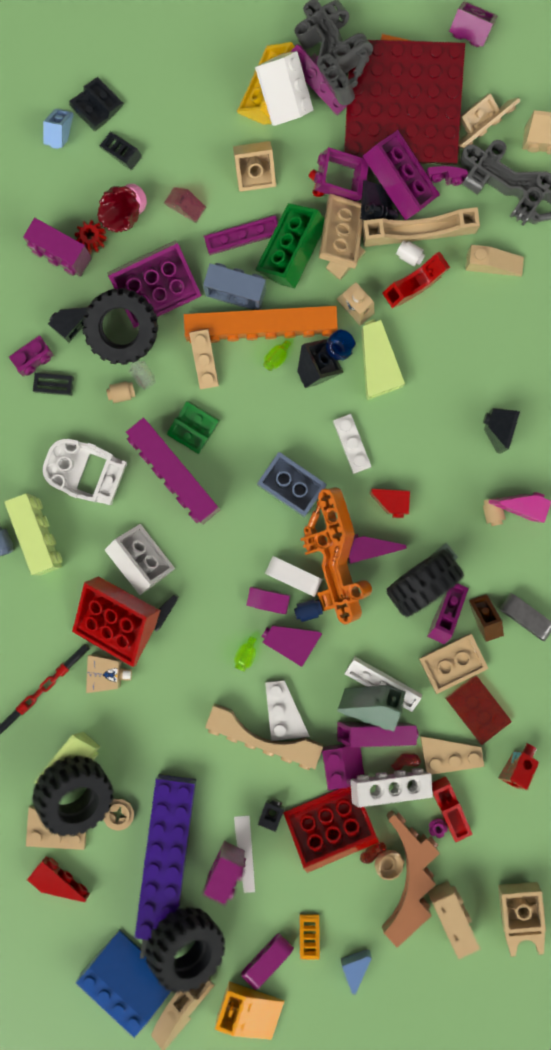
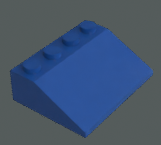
M119 930L80 973L76 984L134 1038L149 1022L171 991L164 989L148 967L146 957L144 959L140 958L141 949Z

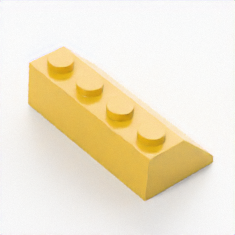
M292 42L266 46L258 65L282 53L290 52L295 45ZM255 71L237 113L261 124H272Z

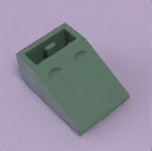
M388 685L345 688L337 712L394 732L402 711L406 692Z

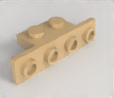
M491 93L486 94L460 116V121L467 135L459 140L458 148L464 149L466 146L472 145L476 137L486 134L487 128L498 124L504 114H509L516 109L515 105L520 102V99H510L498 108Z

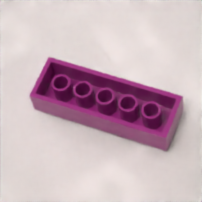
M144 417L126 431L129 436L127 441L136 450H141L139 455L148 465L150 463L153 465L151 470L158 478L166 480L163 484L172 494L176 493L178 495L176 500L182 507L190 509L188 514L196 523L204 524L220 511L215 502Z

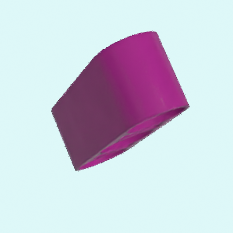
M278 933L244 968L240 976L254 990H257L290 956L294 947Z

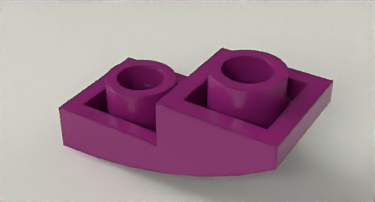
M435 166L427 168L426 174L433 183L445 179L446 186L451 184L457 186L464 182L468 171L452 166Z
M253 586L250 587L246 606L274 613L287 614L290 595Z

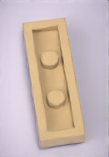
M209 328L189 332L200 389L219 386Z

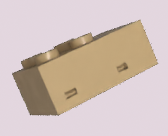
M446 881L428 891L458 960L480 950L469 925L472 920L463 905V900L456 887H451L449 882Z

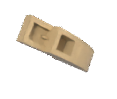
M210 979L205 984H200V987L195 990L192 988L190 992L180 991V993H176L170 1000L151 1034V1037L162 1050H166L191 1020V1013L215 986Z

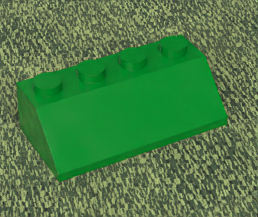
M288 203L255 270L280 285L295 289L323 232L325 218L320 211Z

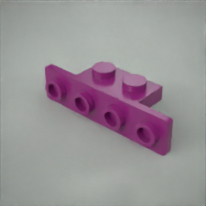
M297 44L290 52H298L306 83L338 115L347 105H341L323 80L317 66L318 56L314 53L310 57Z

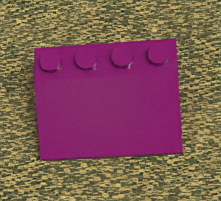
M176 240L107 272L114 289L126 288V290H133L137 294L143 295L147 302L153 306L157 317L202 296ZM125 309L133 327H138L139 323L136 316L131 311Z

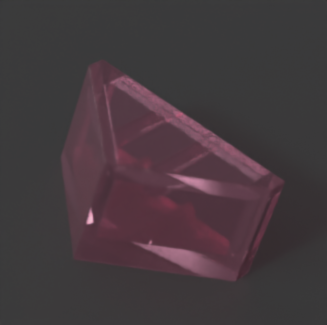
M173 187L164 202L165 205L195 223L206 208L188 189Z

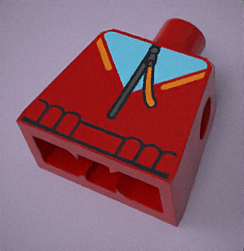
M526 743L522 752L514 751L498 778L514 788L528 790L539 765V761L533 758L537 748Z

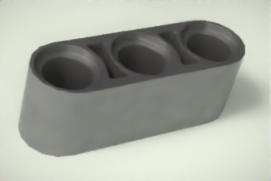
M510 593L499 609L540 640L545 642L551 634V621L514 594Z

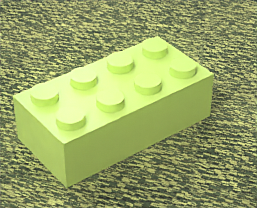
M26 493L5 501L31 575H43L62 568V556L59 551L56 552L54 546L56 540L47 528L50 525L47 517L42 514L41 509H43L40 499Z

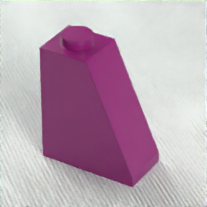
M272 625L271 628L267 627L261 637L264 638L262 643L303 667L322 633L316 630Z

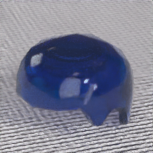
M339 329L327 339L326 349L333 359L344 361L353 354L352 350L356 342L348 331Z

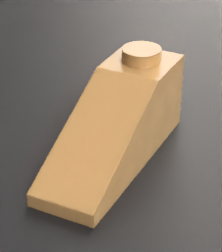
M471 245L467 252L465 271L522 276L524 257L493 247Z

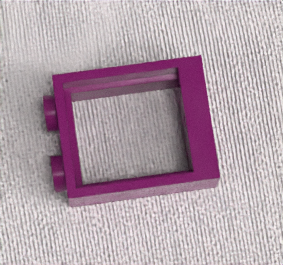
M330 147L320 153L317 160L319 168L314 178V183H316L315 190L328 195L334 194L355 202L362 199L363 180L367 179L369 167L366 160ZM329 161L354 169L351 190L325 182Z

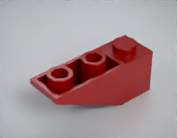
M47 856L26 879L41 893L84 903L90 895L88 889L83 884H78L73 879L71 873L63 871L56 860Z

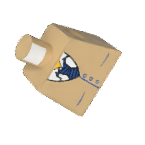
M356 282L337 298V301L360 326L374 314V301Z
M96 654L88 655L86 693L118 689L121 687V680H132V669H123L120 659Z

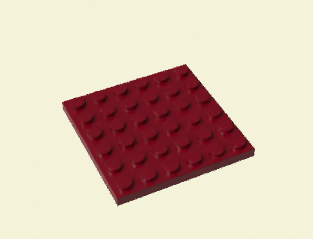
M368 40L373 46V51L369 56V61L365 64L361 76H358V84L352 88L355 99L346 108L344 152L364 159V154L398 130L419 163L456 165L458 159L465 43ZM356 67L348 71L349 80L355 76L354 71Z

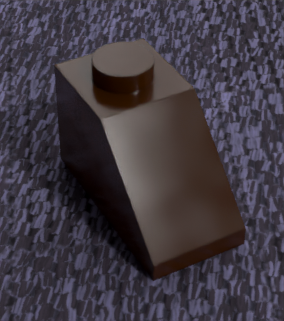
M488 595L469 600L478 629L485 642L504 636L502 620Z

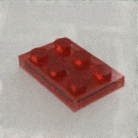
M477 675L471 677L445 697L481 745L512 722Z

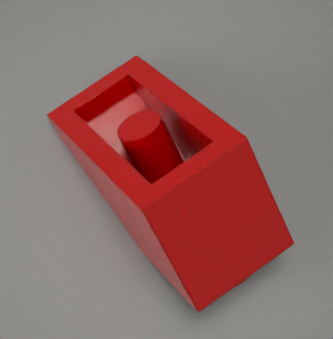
M370 490V495L387 514H392V518H404V515L409 514L410 491Z

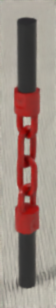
M87 644L82 645L65 663L57 667V672L53 676L47 677L33 695L27 696L16 707V710L0 724V734L19 716L24 715L36 703L37 698L43 692L51 689L59 676L63 677L90 649ZM50 679L53 683L45 689L43 685ZM31 698L33 702L28 705L26 701Z

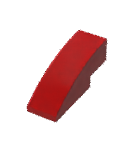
M445 776L432 782V794L455 843L473 835L447 777Z

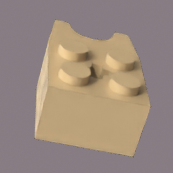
M538 883L498 885L502 925L510 956L516 957L518 944L524 940L534 942L538 955H543L546 927L542 891Z

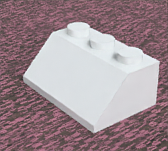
M297 51L282 53L255 67L272 126L300 118L313 111Z
M141 524L114 539L105 549L106 553L139 595L149 590L175 569Z

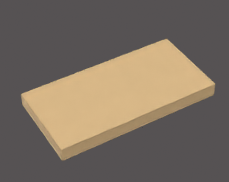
M329 194L319 258L353 269L356 268L363 220L360 219L361 203Z

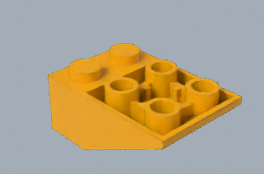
M229 981L216 1018L215 1030L236 1037L272 1040L284 1000Z

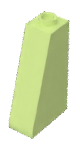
M373 319L366 322L361 332L366 398L369 400L400 389L405 385L382 321H375Z

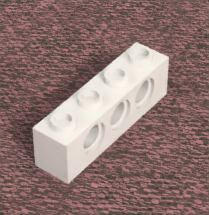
M414 768L412 772L397 770L394 771V774L387 775V773H376L374 777L358 775L357 779H350L352 804L357 807L433 797L431 773L424 771L423 768ZM410 780H412V785L410 788H408L407 784ZM394 782L393 789L389 791V785ZM373 785H376L375 791L371 793V787Z

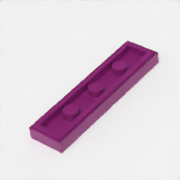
M276 215L205 235L204 240L209 256L271 238L278 224Z

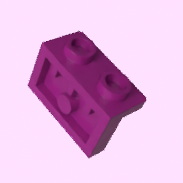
M39 335L10 355L9 358L17 368L18 373L24 377L34 373L35 368L39 365L48 363L54 354Z

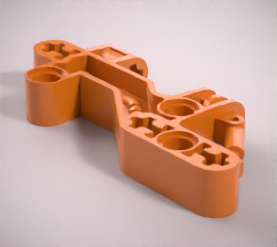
M334 487L320 491L317 509L313 511L308 525L304 528L305 537L300 539L305 542V545H303L307 549L305 555L320 551L324 556L322 569L328 589L317 592L322 611L335 608L338 620L343 624H349L361 617L362 611L358 600L370 596L372 586L366 580L354 583L352 581L347 561L355 532L343 493L339 488ZM321 509L327 528L317 533L315 526L321 514Z

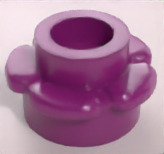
M440 818L434 819L429 823V833L433 837L442 838L448 830L447 824Z

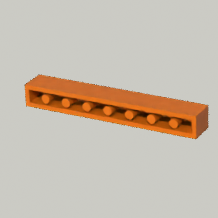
M336 306L184 314L186 341L191 343L189 332L208 328L211 343L220 342V339L234 342L238 341L239 338L253 341L257 340L258 337L272 340L276 339L277 336H284L287 339L295 338L296 335H303L306 338L314 337L315 334H322L325 337L333 336V333H337L338 329Z

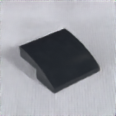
M96 77L84 85L83 92L69 100V106L96 131L123 106V102Z

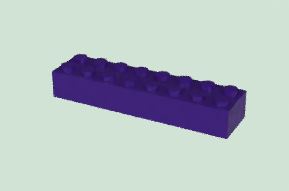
M158 774L156 777L134 936L136 939L148 940L151 937L152 929L158 926L157 923L161 919L164 920L170 912L175 913L180 908L197 779Z

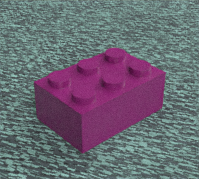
M35 217L23 236L27 242V247L32 249L31 252L40 258L42 256L46 257L48 262L55 267H58V265L65 268L64 271L71 276L76 274L81 277L92 259L85 245Z
M226 841L223 842L207 875L203 895L223 905L226 904L228 899L232 900L236 891V881H241L245 872L246 858L244 857V850Z

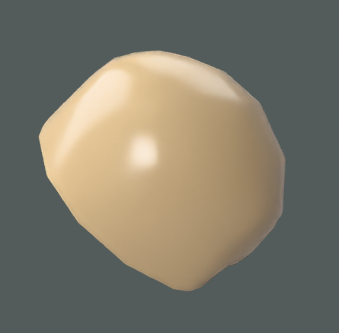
M384 850L375 859V870L384 880L398 878L403 871L404 860L394 850Z

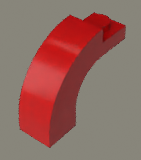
M438 252L416 271L403 279L393 282L382 294L391 308H395L425 291L437 282L451 267L441 252Z

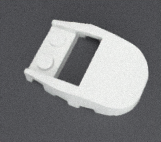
M61 439L50 447L43 464V475L51 486L69 494V496L112 505L127 463L91 443L87 444L72 439ZM90 454L106 459L93 495L77 489Z

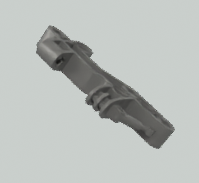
M310 0L303 8L307 18L296 25L295 34L303 49H309L320 41L322 42L317 60L319 71L337 101L341 105H348L355 99L352 88L358 84V76H361L365 64L369 61L373 46L363 33H357L343 41L339 29L348 22L350 16L339 0L331 1L323 7L317 0ZM356 67L354 71L355 76L349 80L345 73Z
M501 140L493 141L486 151H483L476 145H468L464 148L460 157V164L470 173L465 178L463 186L478 195L487 183L505 196H516L519 199V203L510 217L515 216L517 218L516 221L521 220L523 226L527 221L537 224L538 222L551 220V212L538 214L535 211L542 200L551 204V190H549L551 187V173L513 171L500 162L506 152V144ZM492 150H497L499 154L493 153ZM529 196L534 197L536 201H531Z

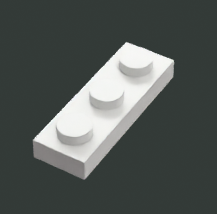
M349 414L333 420L352 473L355 474L371 468L352 415Z

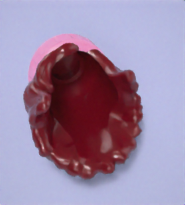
M136 184L111 187L108 191L104 192L99 201L98 221L102 223L103 228L107 227L108 231L111 230L115 233L131 229L138 221L139 215L146 208L147 198L145 192Z

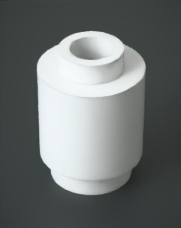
M403 240L396 252V255L400 256L401 260L414 267L416 264L420 265L425 257V254H423L424 249L410 241L406 242Z

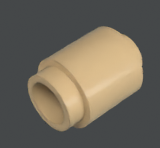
M125 381L109 385L110 389H106L108 399L113 400V403L128 401L135 397L132 382L127 383Z
M490 499L484 500L483 510L486 522L491 523V526L503 524L502 520L506 519L504 510L489 504Z

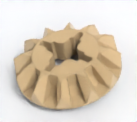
M114 799L112 804H110L109 812L105 813L104 822L113 830H124L131 825L134 819V809L124 799ZM121 807V813L125 816H121L117 822V815L113 812H117Z

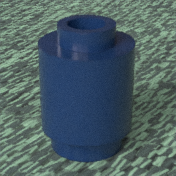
M319 599L296 604L297 608H294L296 619H301V622L319 618V615L323 614Z

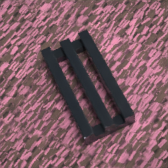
M35 373L33 392L72 396L74 377ZM39 378L68 381V384L39 381ZM38 386L67 388V391L38 388Z

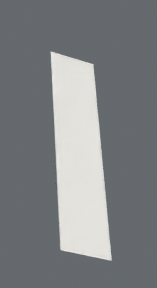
M250 816L234 817L237 847L245 851L244 857L246 858L245 872L242 877L244 893L255 892Z

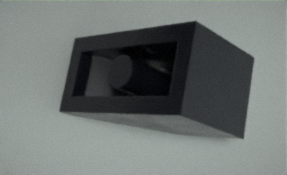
M87 307L60 309L50 317L48 325L69 343L83 328L84 323L82 321Z

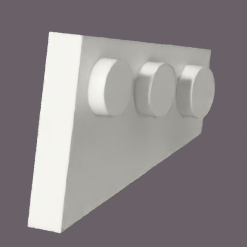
M285 680L265 682L271 741L310 737Z

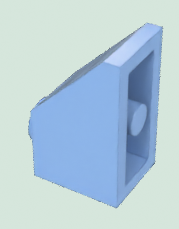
M60 109L52 111L43 121V144L50 145V147L55 149L62 148L66 144L73 120V112Z

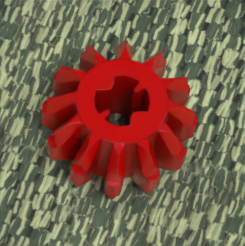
M90 220L87 225L83 221L84 226H77L79 232L74 233L75 238H77L76 241L85 245L89 254L92 253L93 249L98 253V247H105L103 242L107 241L106 231L104 228H101L102 226L99 222L95 224L93 220Z

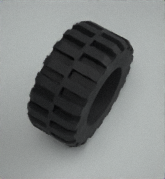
M126 288L111 289L97 296L87 307L82 321L84 323L82 328L83 334L86 336L85 341L87 345L91 346V351L94 354L97 353L103 361L108 360L111 364L115 365L117 363L127 365L144 357L152 348L158 332L157 315L151 303L149 304L143 295H139L133 290H126ZM116 308H124L136 316L139 323V332L132 342L120 345L113 343L106 337L103 331V320L109 311Z
M442 549L394 581L386 589L387 595L401 615L409 617L446 594L463 579L464 572L450 552Z
M75 756V758L66 757L64 761H56L54 766L45 769L44 775H40L37 780L38 784H35L33 789L32 801L43 826L53 834L57 835L58 833L59 836L66 837L67 834L69 836H77V833L83 834L89 828L93 829L99 821L105 818V813L109 812L110 804L113 802V786L104 770L96 761L88 757L83 758L82 756ZM86 787L83 795L76 801L69 804H60L63 797L72 790Z
M186 907V910L180 908L175 913L170 912L167 914V917L164 920L161 919L157 923L158 926L152 929L151 937L148 938L146 943V963L160 985L168 991L180 993V991L190 992L192 988L194 990L199 988L200 984H205L209 981L208 978L211 975L214 976L217 972L216 968L222 963L221 957L224 956L225 952L223 933L206 912L199 908L194 909V907ZM196 940L186 954L175 958L182 947Z

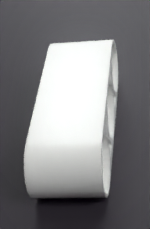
M272 556L265 571V574L314 597L323 579Z

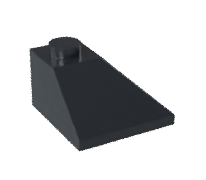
M328 339L304 343L301 346L297 372L305 388L319 385L344 373Z
M493 408L489 413L486 412L483 419L485 424L484 431L497 453L501 454L510 448L520 411Z

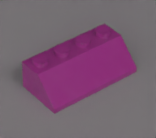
M398 130L363 155L367 164L405 220L412 217L440 195Z

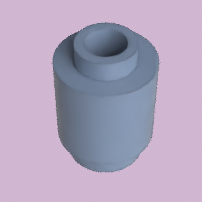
M0 527L1 557L13 552L14 544L7 529Z

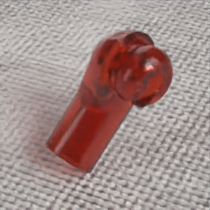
M403 753L391 766L396 771L401 770L405 765L418 767L421 759L415 753Z
M380 842L368 847L360 855L361 862L371 864L379 853L386 851L385 843Z

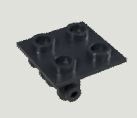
M363 180L360 219L374 220L383 218L396 220L399 214L396 209H392V199L384 187L380 184Z

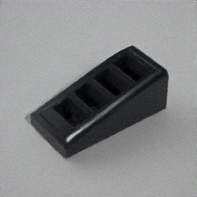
M111 131L99 145L101 149L130 170L135 167L142 157L136 147ZM115 140V143L112 145L111 148H109V146Z
M174 594L159 608L160 613L154 629L156 632L160 630L178 601L179 596L177 594Z

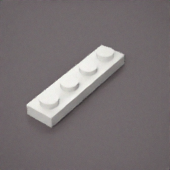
M355 656L345 671V675L366 687L388 685L405 691L403 707L411 712L422 698L421 693Z

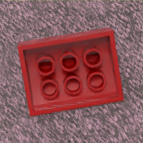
M98 576L84 582L72 632L134 667L156 627L160 610Z
M351 786L335 790L283 812L301 863L307 873L379 843L365 807H357L352 804Z

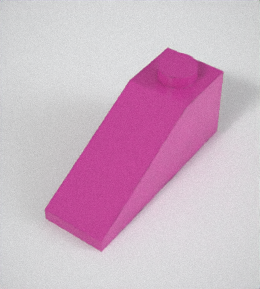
M533 492V494H520L490 499L488 503L530 521L545 523L551 501L545 499L544 494Z

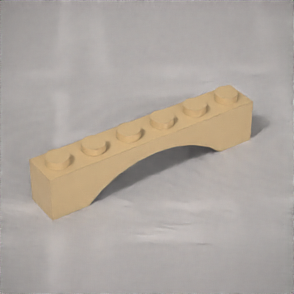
M478 207L458 209L440 216L418 220H388L383 218L365 220L362 225L364 247L402 243L403 240L411 242L476 234L480 227Z
M215 703L205 727L213 735L219 736V734L227 736L226 739L235 743L237 741L244 742V746L254 750L256 747L260 748L264 754L269 756L276 754L281 756V760L292 763V761L297 762L301 768L306 770L316 768L323 749L321 743L305 737L285 742L262 738L244 727L237 719L233 710Z

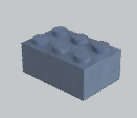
M210 263L203 287L206 297L251 310H260L266 293V279H263L258 274H245L241 269L234 268L231 270L223 264L215 263L214 265Z
M280 452L275 456L257 483V486L304 518L318 499L320 491L325 489L327 485Z

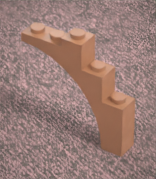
M391 810L387 817L402 840L406 855L407 872L405 887L400 901L392 915L382 925V929L388 939L398 948L432 916L429 910L431 906L422 897L436 885L433 880L434 874L426 866L440 852L437 849L439 845L431 836L427 838L423 834L418 838L420 835L413 827L409 829L404 824L406 822L405 818L399 812L395 814Z

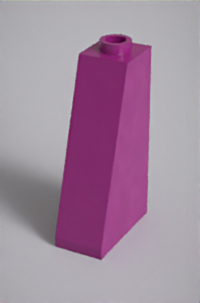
M337 722V741L349 747L417 745L419 737L417 726L411 723H397L393 732L371 723Z

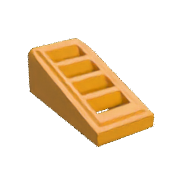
M300 914V959H320L319 914ZM304 922H315V925H304ZM304 931H315V934H304ZM304 940H315V942H304Z

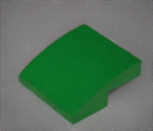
M186 401L166 435L200 454L220 420L193 403Z

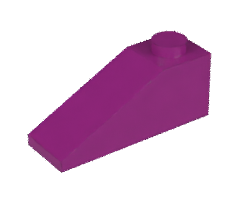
M355 534L348 561L351 564L407 549L404 544L365 536L359 537L358 534Z
M456 584L444 594L427 637L445 645L453 636L469 588Z

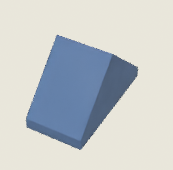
M367 949L341 958L343 971L351 993L356 995L372 959L371 953Z

